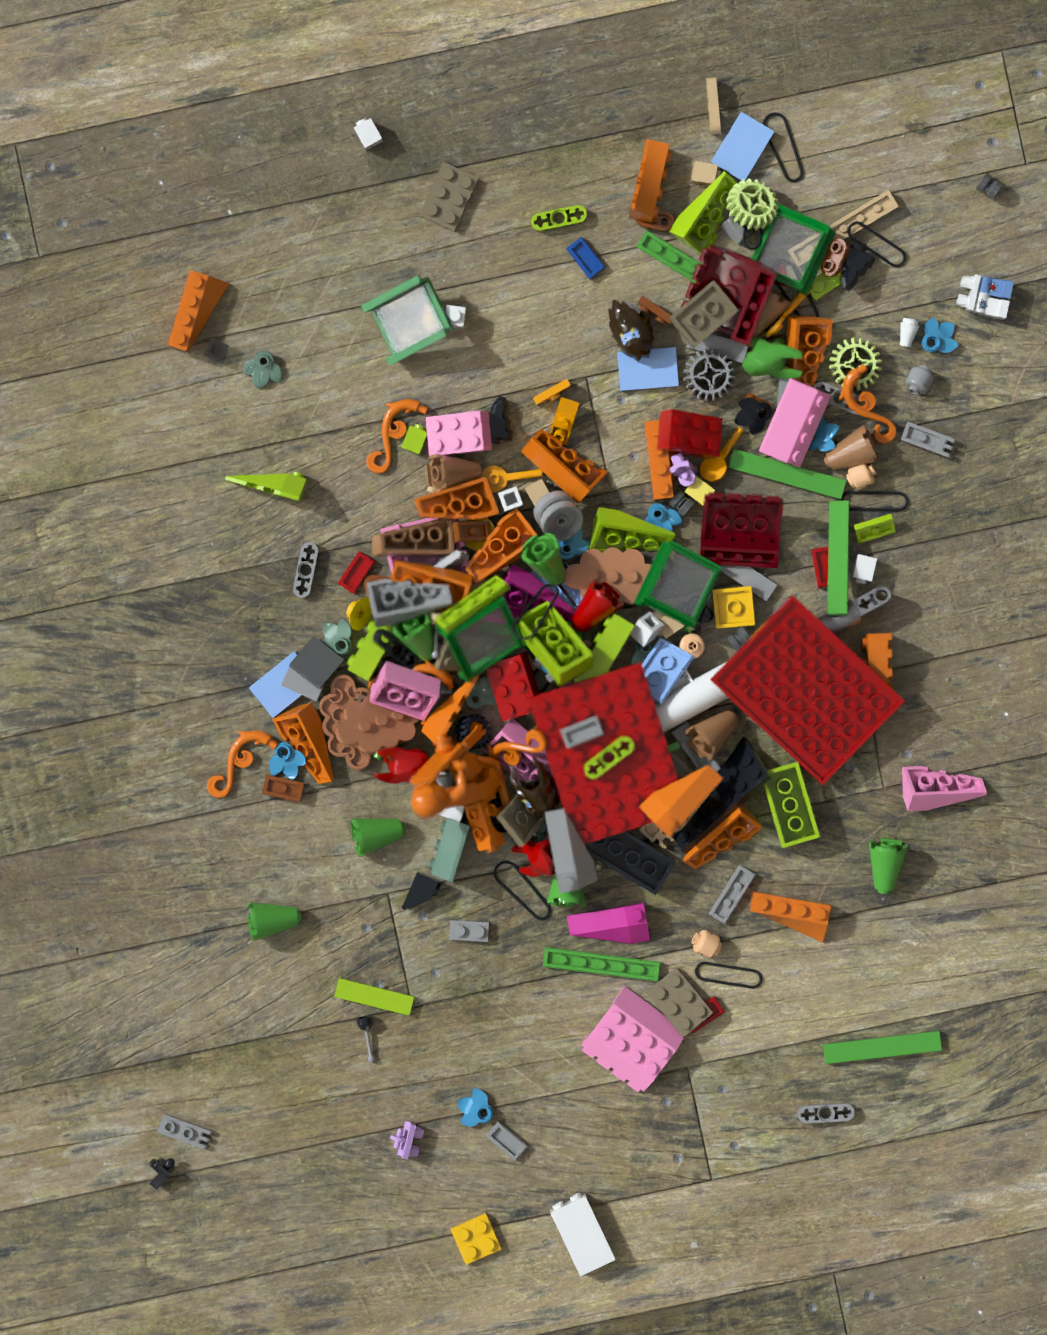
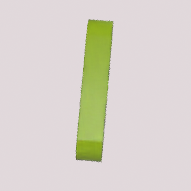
M575 205L541 212L532 217L531 225L534 230L541 232L580 224L586 220L587 211L583 206ZM576 209L584 213V215H581V219L577 220V217H570L571 222H567L568 216L565 211H570L569 215L574 214ZM556 213L564 215L565 220L563 223L557 224L554 222L553 217ZM546 215H550L552 226H548V222L543 223V227L534 224L538 217H541V220H547Z
M628 736L619 737L587 761L584 765L585 774L592 779L598 778L630 754L634 748L631 738ZM621 741H629V749H621L619 751L621 755L618 757L616 751L612 748L616 746V749L621 747ZM606 752H612L615 756L614 760L610 763L603 760ZM600 758L602 764L606 767L602 769L600 765L596 769L597 773H589V765L596 766L599 763L597 759Z

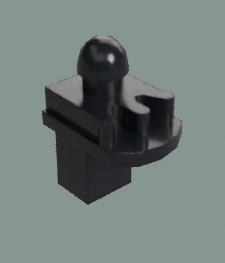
M160 1157L157 1160L152 1159L150 1161V1167L158 1173L150 1182V1185L156 1190L174 1171L172 1167L175 1165V1160L173 1158L164 1161Z

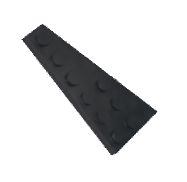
M744 736L718 773L723 779L710 792L707 799L684 828L674 837L681 851L685 854L772 778L749 740Z

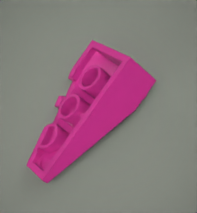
M512 564L502 577V580L508 584L509 590L500 596L505 599L507 605L525 609L544 584L530 572ZM545 587L526 612L546 601L551 603L555 593L548 587ZM557 597L552 606L565 621H571L575 610L560 597Z
M643 902L567 916L569 931L572 936L629 944L650 940Z

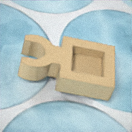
M654 822L638 828L650 841L654 842L658 839V843L664 849H666V845L663 843L665 838H669L671 841L674 840L672 836L668 837Z

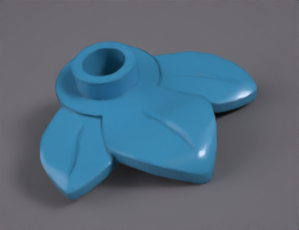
M934 317L926 322L924 326L925 336L922 339V347L925 351L932 353L938 350L942 353H949L958 347L959 344L951 339L954 332V323L945 322L938 324ZM928 340H934L935 345L929 346Z
M822 417L813 437L815 440L811 441L808 449H818L822 452L835 449L836 446L832 439L838 433L840 427L833 423H826L825 418Z
M661 503L652 504L648 509V517L645 519L646 522L669 531L673 530L672 526L682 524V518L679 513L674 509H667ZM659 510L661 511V515L655 516L654 512Z
M582 528L571 538L558 541L562 559L570 560L575 555L583 554L588 550L590 542L582 539ZM568 547L570 548V551L565 552L563 548Z
M282 742L276 746L275 755L269 761L270 773L273 776L282 771L289 779L294 780L299 772L298 766L305 765L306 759L301 751L295 750L287 742ZM284 748L288 751L287 755L282 753Z
M473 1088L472 1097H464L457 1100L459 1109L465 1114L460 1121L461 1124L473 1127L479 1122L487 1123L493 1118V1109L488 1104V1097L482 1090ZM485 1109L488 1112V1114L486 1116H482L480 1114V1111Z

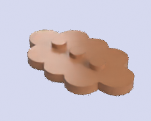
M614 547L606 549L603 553L597 549H589L581 556L580 564H573L567 567L564 581L570 588L580 589V594L583 598L591 582L598 578L597 582L602 584L605 581L619 593L620 597L618 599L620 602L623 600L627 604H633L651 564H645L644 556L636 549H628L623 553ZM661 575L657 581L656 586H658V584L660 583Z
M338 675L331 681V694L324 696L319 703L320 713L325 717L322 722V729L329 737L327 742L329 752L336 757H345L350 768L362 770L369 765L371 755L361 752L357 745L346 746L340 743L336 737V729L345 719L344 710L350 703L356 702L361 694L366 697L371 692L366 688H356V684L350 676Z
M368 695L362 702H352L344 710L345 721L338 725L336 737L343 745H357L361 752L371 755L378 752L380 748L395 747L398 742L407 743L410 741L416 731L414 724L419 722L420 719L370 703V695Z

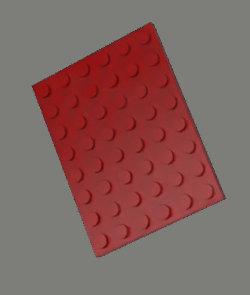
M793 594L710 679L822 785L905 702L902 697Z
M638 662L529 697L538 731L542 732L547 739L545 752L562 806L583 843L588 844L653 823L639 806L653 792L678 781L642 663ZM597 715L604 735L567 749L560 729ZM628 736L631 738L634 748L630 754L598 778L592 779L585 774L584 765L587 761L619 737ZM621 741V747L616 749V746L612 748L616 751L618 757L621 755L619 753L621 749H629V741ZM606 752L603 756V760L607 763L612 762L615 758L612 752ZM600 758L597 759L599 763L596 766L589 765V773H597L596 769L600 765L602 769L606 767L602 764Z

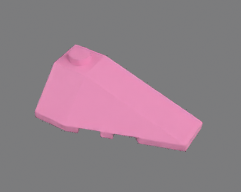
M924 766L902 768L903 799L907 811H927L987 795L982 778L958 774L957 776L949 775L943 770H939V772L929 771L928 767Z

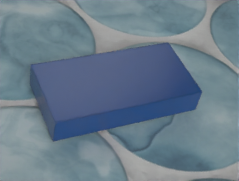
M582 236L566 248L589 280L605 269V266Z

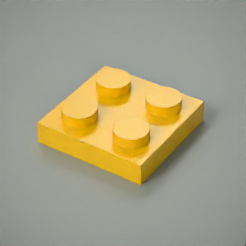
M752 585L712 590L716 629L755 625Z
M487 1213L450 1228L466 1265L502 1249Z

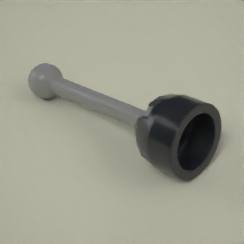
M361 1016L356 1018L357 1025L361 1030L365 1031L369 1053L368 1061L373 1063L375 1056L372 1054L368 1032L372 1027V1016Z

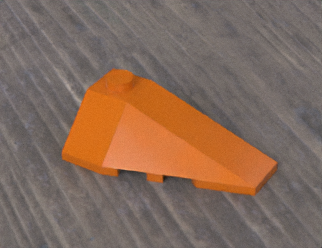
M806 315L787 316V346L797 349L803 354L801 359L788 358V368L799 370L803 373L802 377L792 378L793 380L811 387L814 386L818 376V368L820 363H823L824 352L832 338V319Z
M486 477L414 499L420 518L481 520L499 514Z
M395 560L390 579L394 582L410 581L414 584L448 585L452 605L437 609V611L446 612L467 597L473 578L472 575L456 570Z
M481 673L472 678L470 683L465 682L433 710L430 716L427 715L425 720H422L421 725H423L421 731L429 739L436 741L435 737L447 734Z
M742 804L692 848L683 858V861L692 868L697 869L715 859L719 852L725 849L727 851L733 849L732 845L741 840L742 842L749 840L763 826L746 806Z

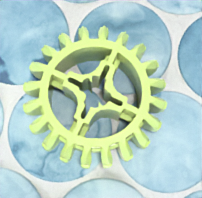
M749 178L746 182L742 180L739 184L736 183L728 193L726 203H728L726 210L730 211L729 217H735L734 223L739 221L740 227L746 225L748 230L751 227L755 231L759 227L765 228L772 223L773 218L777 214L776 210L779 208L776 205L779 200L775 198L776 192H770L771 186L765 187V182L759 184L758 179L752 182Z
M851 338L850 345L847 340L843 341L845 347L841 344L837 345L840 352L832 351V354L837 357H830L829 361L835 362V364L830 365L829 369H836L835 372L831 373V376L838 375L839 377L835 380L838 383L840 380L844 381L846 377L841 369H854V367L849 365L854 361V358L860 363H865V367L871 366L868 376L857 381L856 390L859 391L861 388L860 384L863 385L864 389L868 388L866 381L871 385L874 384V380L871 377H879L875 371H881L882 368L876 366V364L882 363V360L875 359V357L880 355V352L873 354L872 351L875 350V345L870 349L868 348L870 341H866L865 345H862L863 339L859 338L858 344H855V338ZM851 349L850 361L840 363L842 354ZM857 349L866 352L870 360L861 359Z

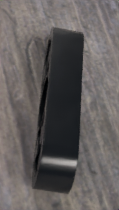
M383 628L375 631L373 635L374 643L398 664L408 669H412L417 665L418 656L394 634ZM382 635L389 641L388 643L382 641ZM395 644H398L399 650L393 654L392 648ZM403 655L409 656L410 661L408 662L407 659H405V658L402 657V656H403Z

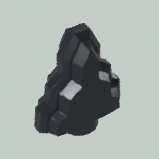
M860 244L850 245L849 253L841 269L842 288L850 291L857 284L859 277L864 276L867 269L872 268L875 258L866 253V248Z
M501 396L492 404L491 411L489 412L491 442L494 444H499L500 440L512 441L513 431L510 429L511 420L507 417L509 409L507 399Z

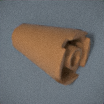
M774 289L770 291L753 337H759L791 304V301H787L786 297Z
M866 425L859 427L836 444V448L826 452V457H824L826 466L828 468L831 467L832 470L874 463L881 460L879 452L875 453L874 451L877 446Z
M432 454L429 457L431 459L430 464L426 465L428 486L433 487L434 490H431L433 493L477 480L482 475V467L477 461L441 454Z
M725 710L689 727L685 731V737L688 735L690 739L687 742L688 745L700 758L705 756L708 758L707 761L713 759L738 726V716L733 711Z

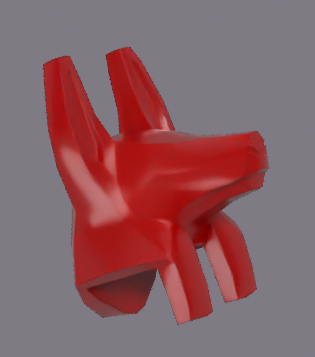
M388 747L381 749L377 755L384 757L383 760L386 762L390 772L375 773L374 778L390 784L410 783L411 778L429 758L425 751L417 748Z
M550 839L541 842L528 841L524 846L519 847L517 844L511 849L514 853H523L528 857L530 866L521 867L519 869L520 873L533 877L542 874L545 876L556 874Z

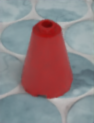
M596 578L589 585L571 618L572 627L576 631H588L623 606L624 602L620 603L618 599L620 597L619 593L605 581L601 584L597 582L599 579Z

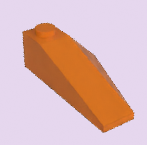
M517 508L500 519L496 528L489 534L480 550L476 552L465 567L467 573L473 576L472 579L476 585L522 558L523 545L529 538L537 535Z
M313 703L299 705L274 717L272 720L284 741L288 740L295 750L301 751L306 759L304 766L317 783L332 782L334 777L322 723Z
M707 765L653 792L639 807L670 837L723 778L710 765Z

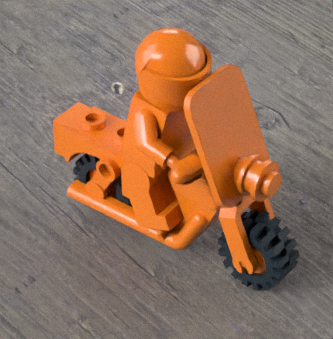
M475 713L458 719L457 722L459 724L455 725V728H458V730H455V734L458 735L452 742V737H447V734L435 737L436 741H433V745H436V753L410 780L412 785H417L413 790L411 807L419 817L424 819L434 818L445 809L459 806L465 807L478 851L487 850V853L499 850L498 846L505 844L503 836L508 831L498 820L497 816L511 799L499 761L494 758L466 752L467 750L471 751L487 746V743L490 742L488 737H491L492 734L488 732L491 730V727H487L489 724L488 720L484 721V716ZM448 768L457 786L444 788L438 784L436 778ZM499 792L500 798L494 799L496 798L495 794Z

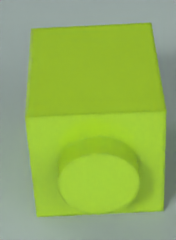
M415 424L414 427L409 426L401 448L421 455L427 439L426 428Z

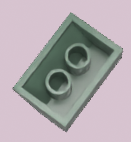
M447 818V821L443 820L440 832H443L441 840L437 839L434 849L438 852L436 858H432L429 869L432 870L431 875L453 882L469 831V823L459 822Z

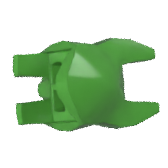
M753 337L749 346L754 347L752 352H747L743 361V369L752 376L771 375L782 379L802 377V371L784 366L785 358L801 359L803 354L797 349L784 345V339L776 337L772 342L768 343L763 338Z

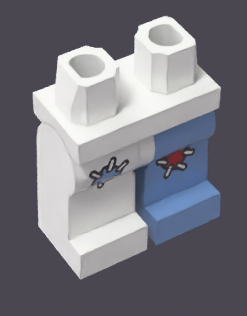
M980 275L972 277L963 276L960 287L969 289L968 296L958 294L956 305L965 308V311L1004 320L1006 319L1010 302L1007 300L1011 298L1014 281L999 280Z

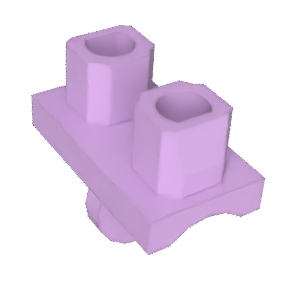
M682 453L672 456L671 460L674 466L670 467L671 473L679 478V482L683 486L689 487L693 485L696 481L695 474L699 472L697 467L689 461L688 457H684Z
M405 1120L404 1128H398L397 1135L391 1134L390 1139L395 1141L394 1148H398L397 1155L407 1160L409 1157H418L419 1146L412 1145L413 1138H423L424 1129L416 1126L411 1121Z

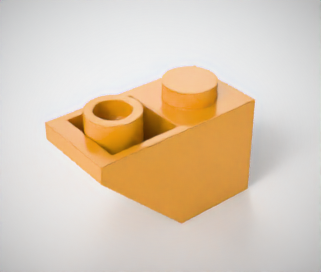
M561 397L550 435L567 446L579 402Z

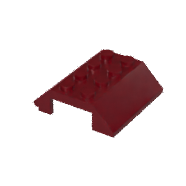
M710 245L709 248L703 247L699 258L703 265L697 264L692 276L696 283L690 282L685 297L691 300L714 280L739 310L717 330L732 335V340L749 346L777 273L765 264L730 249ZM683 300L681 307L684 306L688 301Z
M713 492L705 494L700 555L718 565L778 568L783 499H780V496H766V498H762V495L746 494V497H744L743 494L727 493V495H723V493Z

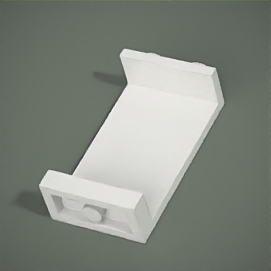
M577 1193L570 1197V1201L566 1203L560 1201L552 1206L553 1209L550 1210V1214L580 1276L616 1260L615 1254L602 1232L586 1194L581 1195Z

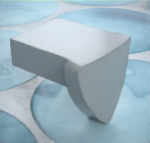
M729 217L721 225V228L738 245L742 241L744 228L740 227L738 222L734 223L735 217Z

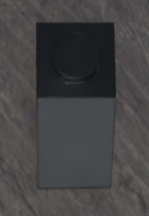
M418 871L402 909L406 910L431 900L432 896L436 897L441 887L437 885L439 880Z

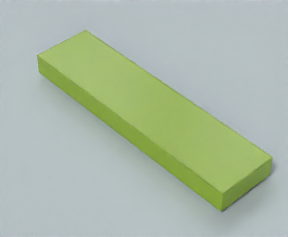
M497 575L437 617L435 619L436 624L446 633H449L509 590L508 584Z
M340 977L334 995L336 998L410 1016L414 1000L412 995Z

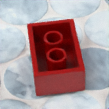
M676 409L661 411L657 450L675 454L682 453L686 456L703 459L720 457L723 418Z
M527 652L503 658L486 669L502 721L532 713L528 698L538 695L540 692Z

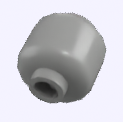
M919 365L911 369L905 384L908 387V391L913 395L926 394L934 381V376L928 367Z

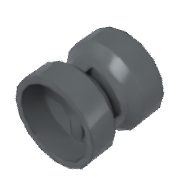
M986 173L976 189L980 192H985L987 197L992 200L1003 183L999 180L995 181L992 179V175Z
M680 490L668 505L676 508L683 517L695 501L687 498L685 493ZM684 500H686V502L681 506V508H679V506L681 505V503H682Z
M741 626L737 629V634L730 635L726 639L738 651L751 636Z

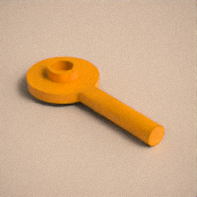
M799 293L764 336L768 338L772 333L777 334L783 327L781 323L798 307L806 296Z
M740 427L736 428L721 450L720 457L705 459L702 462L700 473L706 481L717 482L726 475L727 464L725 458L744 432L743 429Z
M493 465L485 468L480 478L486 477L491 492L497 493L506 487L507 481L543 477L541 469L506 474L503 468Z

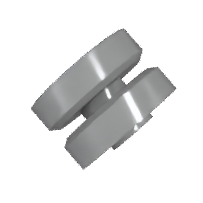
M564 491L547 493L539 499L533 510L534 518L542 531L553 534L558 541H564L574 536L580 530L583 523L581 511L570 494Z

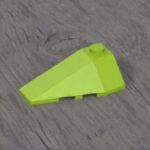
M723 172L678 216L669 232L680 242L701 255L703 247L709 248L717 239L718 234H716L719 223H722L724 219L722 214L725 206L728 205L726 203L728 193L737 182L727 172Z
M293 471L292 475L288 473L226 476L225 478L226 481L302 502L308 479L304 478L305 474Z
M599 507L593 521L589 549H597L602 553L611 547L619 550L644 548L646 551L659 550L662 541L667 543L674 540L675 533L619 510Z

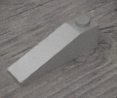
M390 579L367 583L375 628L396 624L452 605L448 585L414 584L410 581L394 582Z
M565 809L545 812L559 892L579 890L597 881L594 860L586 849Z

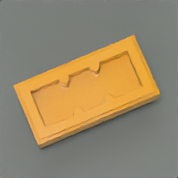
M565 379L535 396L533 400L536 405L548 399L552 402L560 397L559 393L568 389L571 385L568 379Z

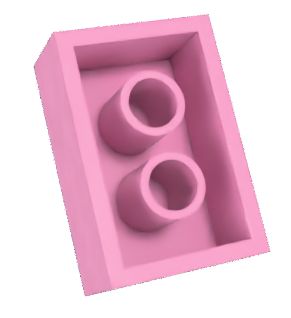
M473 411L426 417L429 456L432 454L448 456L492 450L489 411Z
M386 661L371 685L370 703L424 721L439 697L440 679Z

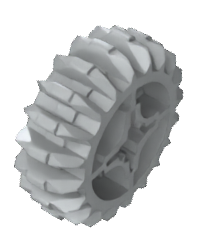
M706 348L703 349L704 355L697 351V359L694 356H690L693 364L689 362L685 364L690 370L685 369L683 373L689 374V377H684L683 380L690 381L686 388L688 389L693 386L692 395L696 391L699 392L697 399H700L702 394L705 395V401H708L709 395L712 396V401H715V394H718L721 399L723 398L721 391L728 394L729 390L726 386H734L729 380L736 379V376L730 375L736 369H729L733 361L726 363L725 361L729 356L725 355L722 359L720 357L722 354L721 350L717 355H714V348L711 349V354H708ZM710 359L718 361L724 369H714ZM704 360L705 370L693 375L695 366ZM708 367L709 370H712L711 372L718 373L712 377L711 382L703 376L707 373ZM726 375L724 384L715 390V379ZM695 380L706 381L709 391L700 388Z

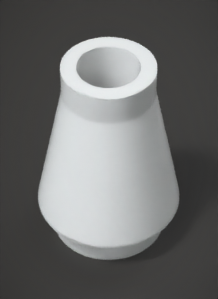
M903 318L900 326V345L911 347L919 329L918 320Z

